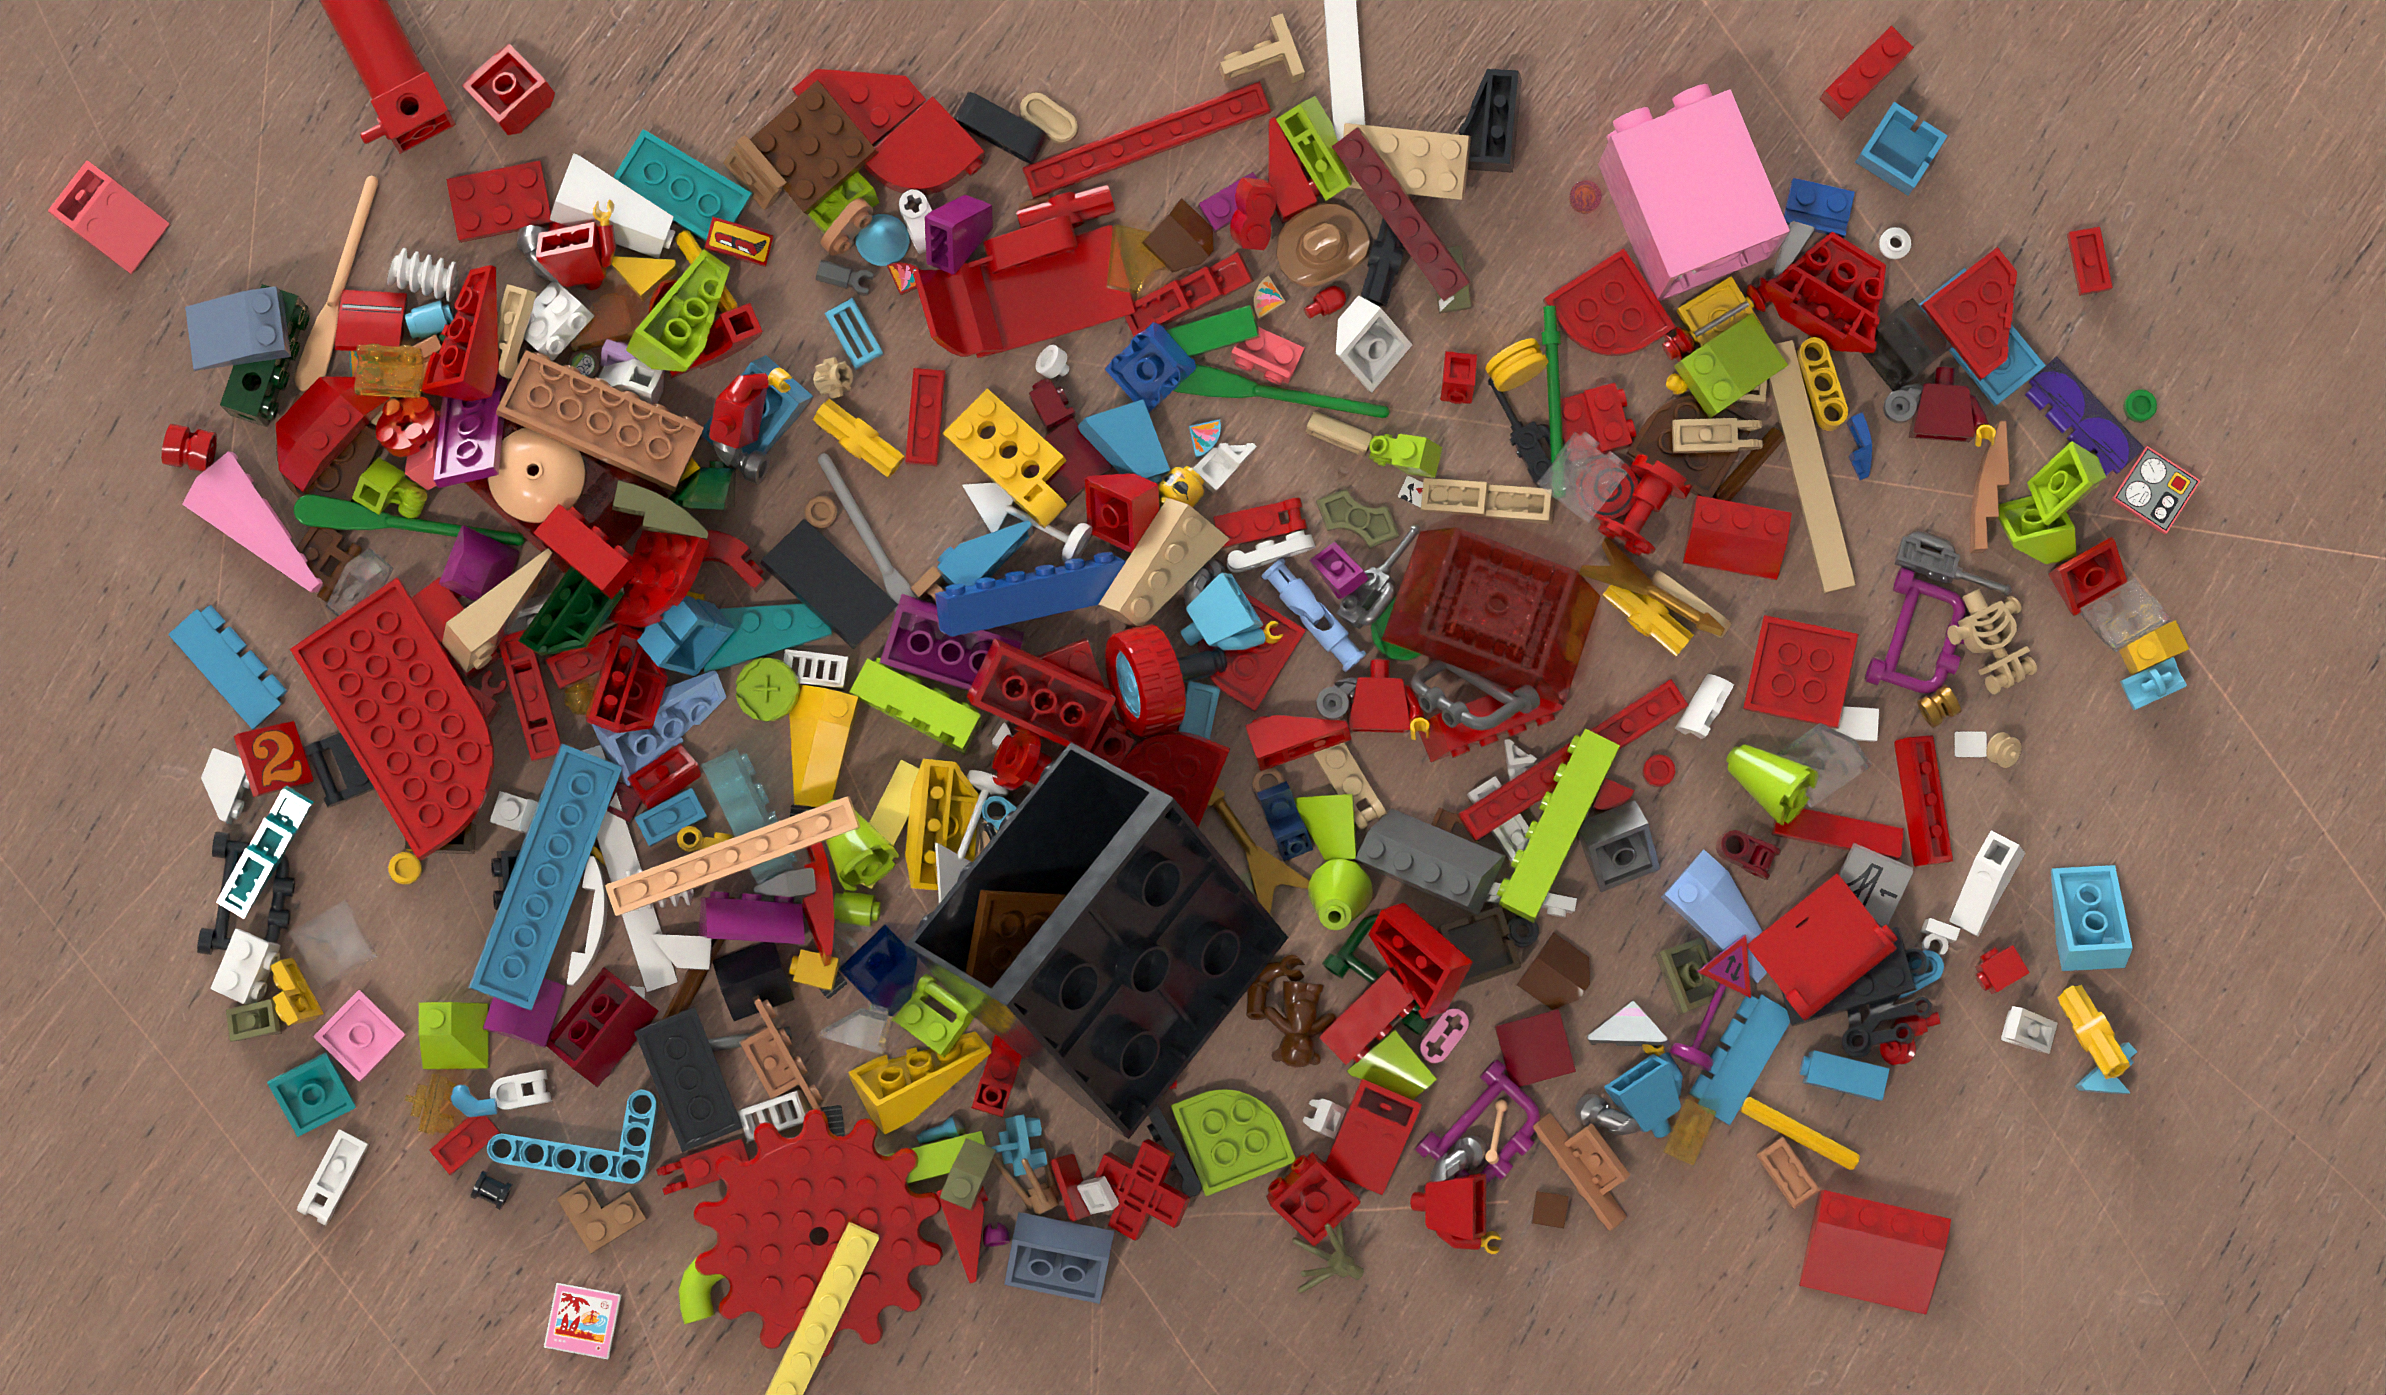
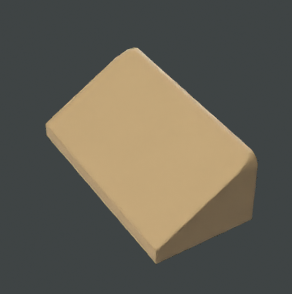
M1317 411L1313 412L1306 428V434L1360 456H1365L1372 439V434Z

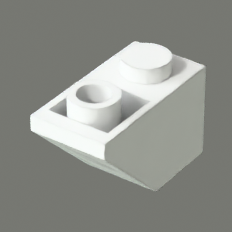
M636 359L604 366L599 376L600 379L608 382L612 388L621 392L625 390L633 392L640 397V400L651 405L658 403L664 391V370L651 369Z
M213 748L201 779L219 819L225 823L232 824L233 819H238L244 807V801L241 798L245 788L250 789V785L241 758Z

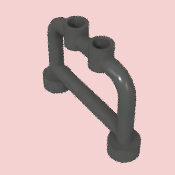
M1453 641L1443 647L1442 656L1419 670L1413 676L1411 682L1413 691L1419 696L1418 702L1420 707L1427 713L1432 712L1436 708L1442 710L1443 721L1451 728L1462 723L1472 729L1488 730L1501 724L1519 711L1529 713L1540 705L1539 695L1532 686L1523 685L1511 694L1465 665L1469 661V653L1466 647L1459 641ZM1447 668L1505 705L1489 716L1477 717L1469 713L1464 703L1460 701L1453 703L1445 697L1444 692L1439 687L1430 688L1424 683Z

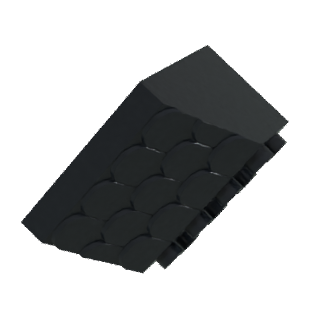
M1070 742L1057 760L1045 767L1039 782L1018 808L1002 820L998 832L979 856L962 869L957 883L935 910L923 917L916 933L906 945L971 1015L1102 1123L1130 1139L1289 937L1173 797ZM980 890L1066 895L1064 900L992 989L966 974Z

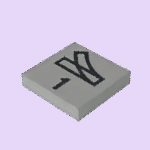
M1853 843L1839 875L1876 922L1881 926L1885 924L1888 926L1914 871L1910 866Z

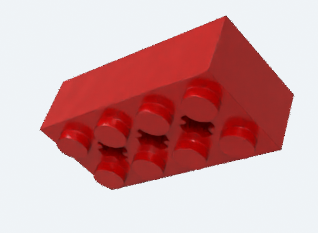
M994 638L967 694L970 703L976 707L1067 747L1072 742L1090 752L1116 700L1109 689ZM1016 679L1018 685H1011L1008 689L1006 686L1007 682ZM1045 692L1047 695L1046 699L1040 698L1037 702L1035 697ZM1074 705L1076 708L1074 712L1068 711L1067 714L1064 712L1067 707Z

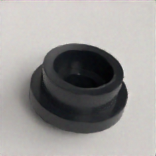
M1517 915L1508 923L1510 934L1507 937L1509 940L1513 939L1514 945L1527 947L1536 941L1539 934V927L1536 921L1533 923ZM1519 925H1524L1528 928L1527 936L1520 937L1517 934L1516 929Z

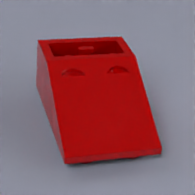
M1361 1079L1325 1164L1335 1172L1336 1176L1383 1195L1422 1104Z

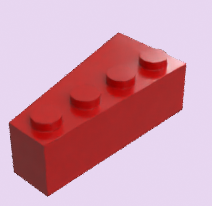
M1548 673L1505 689L1513 694L1521 686L1530 685L1537 691L1540 705L1529 713L1519 711L1491 729L1476 730L1462 723L1451 728L1443 721L1442 713L1428 719L1430 737L1426 738V733L1423 731L1418 732L1430 762L1432 763L1452 755V758H1456L1470 752V747L1480 744L1481 748L1499 741L1498 736L1508 733L1509 737L1527 731L1526 725L1536 722L1539 727L1556 720L1554 714L1561 711L1563 706L1550 674ZM1488 695L1465 705L1472 715L1486 717L1505 704Z

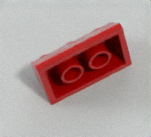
M1697 495L1692 503L1682 563L1777 580L1787 545L1792 513Z

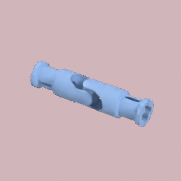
M1282 557L1269 567L1261 577L1271 582L1280 593L1279 598L1290 610L1300 616L1302 623L1327 652L1331 651L1343 665L1342 670L1346 673L1363 659L1367 653L1364 650L1360 651L1348 638L1349 633L1322 603L1316 601L1311 589L1301 578L1297 579L1285 566L1286 561ZM1323 616L1326 617L1329 623V630L1326 631L1314 627Z

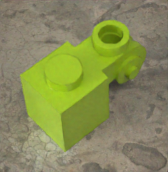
M1385 434V436H1374L1370 441L1369 449L1371 452L1369 458L1382 467H1385L1386 464L1393 465L1406 474L1435 478L1443 447L1426 437L1398 434L1397 439H1394L1392 435Z
M378 457L360 476L352 499L378 515L390 503L399 504L398 511L400 514L407 518H417L420 516L426 502L427 490L418 483L405 478V472Z

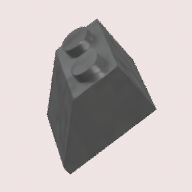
M1635 800L1583 821L1578 835L1600 892L1660 869L1649 824Z

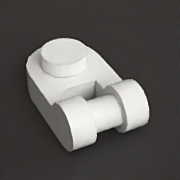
M546 1069L502 1077L496 1080L490 1089V1098H496L497 1107L504 1110L552 1102L550 1092L546 1091L545 1080L548 1079ZM532 1083L534 1095L525 1096L523 1084Z

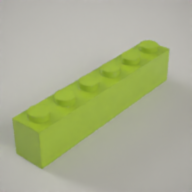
M1584 729L1582 736L1575 734L1567 750L1572 756L1567 765L1560 764L1553 778L1558 784L1553 794L1548 791L1546 792L1539 807L1544 813L1539 822L1532 821L1525 835V838L1530 841L1525 851L1518 849L1511 863V867L1516 869L1511 879L1504 878L1496 894L1502 897L1499 906L1534 923L1615 759L1620 745L1587 729Z

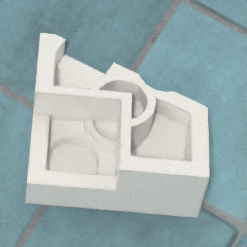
M1707 674L1675 726V729L1685 735L1691 732L1700 739L1705 738L1711 729L1709 726L1722 709L1734 684L1716 675Z

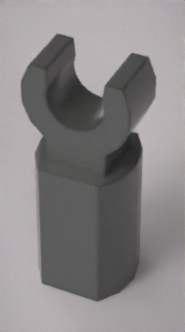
M822 259L816 274L817 281L845 289L848 286L853 287L855 292L862 296L869 295V289L862 288L859 285V281L862 278L871 280L874 278V274L868 270L853 272V268Z

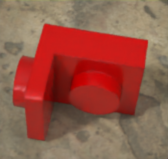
M1445 351L1441 401L1454 404L1472 403L1476 374V354Z

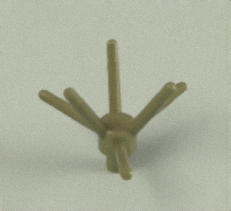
M1342 1221L1336 1226V1234L1330 1224L1325 1225L1328 1236L1336 1250L1332 1255L1296 1237L1292 1239L1294 1244L1328 1261V1267L1310 1269L1301 1272L1302 1277H1317L1298 1288L1299 1293L1305 1292L1335 1274L1342 1278L1349 1275L1356 1280L1363 1276L1364 1269L1357 1266L1354 1258L1345 1252Z

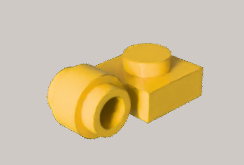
M686 826L679 831L677 843L685 852L693 853L733 838V835L714 832V838H704L698 828ZM694 834L696 836L695 842L691 845L686 844V836Z

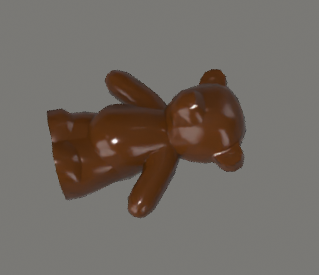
M1283 981L1285 1017L1273 1007L1267 1006L1264 1009L1266 1018L1285 1034L1279 1048L1272 1052V1060L1276 1062L1282 1061L1287 1066L1294 1068L1305 1067L1309 1064H1320L1321 1058L1314 1052L1315 1046L1310 1036L1326 1029L1336 1019L1335 1014L1331 1012L1315 1020L1317 1015L1316 1007L1324 985Z

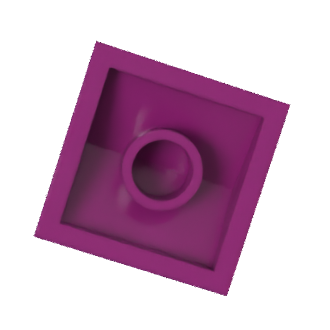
M543 978L532 1010H527L493 997L483 1030L546 1048L566 987Z

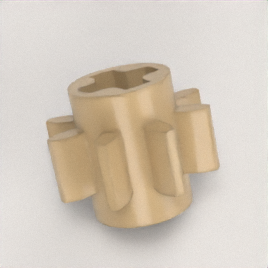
M836 357L823 360V364L815 366L817 371L813 377L814 385L821 395L829 393L830 398L833 399L841 397L843 392L851 390L850 385L853 381V374L845 361L837 363Z

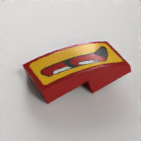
M712 217L704 249L766 267L774 236L747 226Z

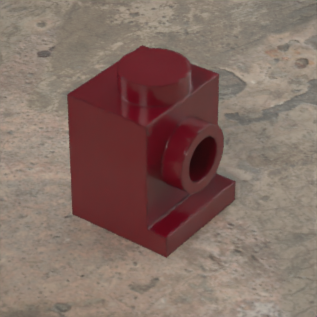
M1045 378L1032 386L1033 391L1029 392V399L1046 431L1075 417L1073 407L1071 406L1067 409L1065 405L1069 404V401L1061 386L1055 388L1049 378Z

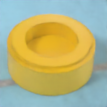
M401 852L392 857L388 870L395 882L402 885H410L420 878L422 864L414 854Z

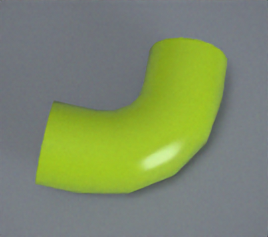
M696 1258L684 1271L678 1289L679 1305L684 1325L715 1316L711 1300L712 1287L716 1282L726 1278L718 1274L711 1276L701 1275L695 1267Z

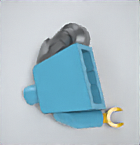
M1211 558L1186 583L1184 599L1187 606L1186 610L1193 622L1181 630V635L1190 646L1204 638L1209 646H1219L1222 650H1245L1261 645L1265 641L1271 644L1277 643L1282 638L1283 634L1273 636L1269 632L1270 628L1278 626L1279 623L1276 621L1268 623L1264 630L1260 629L1263 626L1262 621L1233 575L1225 573V568L1219 560Z

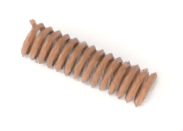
M1046 194L1038 198L1036 197V200L1034 198V201L1032 199V202L1031 200L1025 201V203L1019 204L1018 210L1046 203L1049 196Z

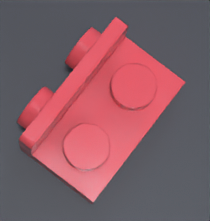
M1258 327L1259 338L1238 343L1233 348L1231 359L1236 360L1234 364L1237 367L1252 372L1254 368L1265 373L1263 377L1277 385H1281L1282 382L1289 384L1305 349Z

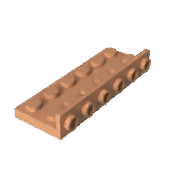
M527 350L496 410V415L674 492L697 444L702 439L704 427L700 426L691 417H679L670 413L661 404L653 403L651 405L640 400V397L633 392L626 390L621 392L612 388L603 379H591L582 375L573 366H561L552 362L543 353H531Z

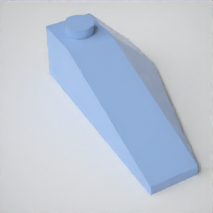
M713 670L666 687L652 729L615 733L593 724L592 726L601 747L610 761L622 767L620 777L629 786L630 783L627 779L629 776L666 753L673 745L676 746L682 743L684 740L681 737L693 725H700L726 698V694L717 672Z
M1704 849L1661 896L1666 903L1721 952L1743 935H1746L1748 944L1763 932L1728 870ZM1747 947L1749 977L1758 983L1767 971Z

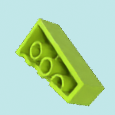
M878 657L875 662L867 658L849 692L850 695L858 696L861 702L965 755L982 723V717L978 713V709L965 702L959 704L951 700L949 694L936 687L931 690L921 685L922 680L907 672L902 676L892 671L893 667L880 663L881 659Z

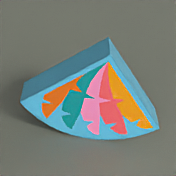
M1220 419L1189 426L1195 458L1206 455L1216 445L1221 431Z

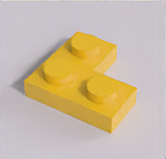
M294 958L283 959L270 966L274 973L273 980L282 991L272 997L276 1003V1013L282 1021L291 1026L313 1021L324 1014Z

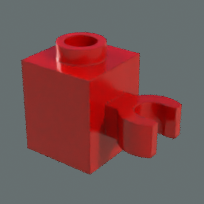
M487 671L483 675L480 691L471 685L468 687L482 710L488 725H490L501 708V705L494 701L493 698L495 695L502 694L508 684L505 680H502L498 687H490L489 680L493 676L491 671Z

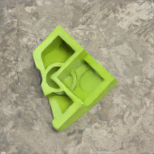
M857 171L811 211L808 216L825 234L845 207L853 200L863 198L872 208L880 202L874 188Z
M1353 794L1294 798L1298 813L1325 861L1356 858L1357 837Z
M1396 1030L1369 1051L1358 1063H1355L1347 1070L1349 1075L1364 1079L1411 1100L1415 1099L1437 1080Z

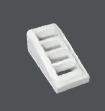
M785 649L783 662L791 668L793 658L800 659L797 673L799 684L844 691L849 664L848 657ZM806 660H812L810 678L804 677ZM819 662H825L822 679L816 678ZM831 663L837 664L835 681L829 680Z
M801 1089L739 1110L738 1114L747 1142L755 1140L754 1130L756 1128L751 1113H757L760 1123L768 1122L764 1109L768 1108L774 1126L778 1131H782L802 1124L805 1114L810 1111V1107ZM790 1100L793 1101L798 1116L797 1119H795ZM781 1103L787 1120L785 1123L782 1122L777 1104Z

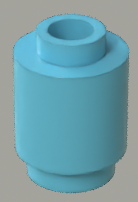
M438 300L411 309V313L405 314V319L412 339L420 337L422 340L435 334H441L445 324L450 325L454 316L450 305L443 306L442 301Z

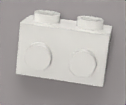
M235 929L211 989L242 1004L257 1003L266 993V981L270 971H272L270 966L279 961L280 954L278 952L281 945L267 942L241 929Z

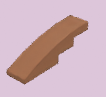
M2000 421L1994 427L1996 431L1994 445L1991 446V442L1988 441L1979 467L1970 515V554L1983 553L1988 549L1986 521H1994L1999 517L1997 490L2005 489L2010 485L2006 421Z

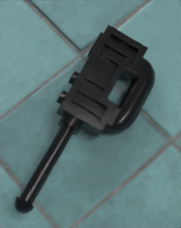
M1490 377L1488 385L1493 389L1512 424L1510 428L1513 432L1510 433L1511 439L1509 441L1512 446H1516V454L1519 458L1522 457L1534 484L1536 483L1537 487H1540L1552 480L1551 458H1547L1538 442L1545 438L1550 447L1549 425H1536L1535 421L1524 426L1522 421L1519 422L1504 393L1496 389L1493 384L1494 381ZM1563 447L1565 467L1567 464L1568 456L1565 448Z

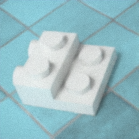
M551 282L534 301L524 339L538 352L547 355L553 362L591 321L594 315L559 283Z

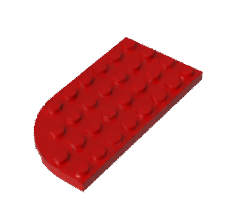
M396 577L290 648V651L417 859L422 861L457 837L479 812L492 782L495 757L494 744L488 722L482 710L405 586Z

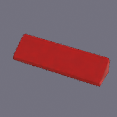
M1933 735L1896 740L1894 746L1913 865L1919 867L1953 862Z
M1802 809L1790 823L1784 821V825H1780L1774 820L1771 835L1850 851L1853 843H1856L1891 859L1899 860L1902 853L1904 828Z

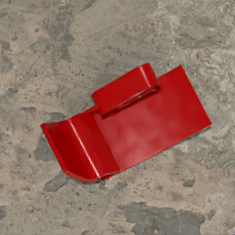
M1069 215L1056 217L984 241L983 245L987 257L964 263L955 275L940 269H917L912 271L931 338L950 353L960 357L976 354L977 358H983L1137 313L1113 225L1075 236Z

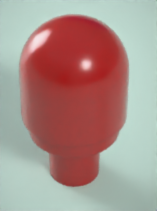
M1334 285L1323 289L1313 297L1314 302L1304 308L1306 316L1311 319L1318 314L1326 316L1340 310L1346 303V293L1341 287Z
M1933 1012L1930 1017L1925 1019L1919 1018L1917 1015L1898 1018L1895 1020L1894 1027L1897 1024L1906 1023L1913 1029L1914 1037L1928 1032L1927 1027L1939 1025L1941 1022L1938 1012ZM1908 1029L1901 1030L1899 1034L1908 1035Z

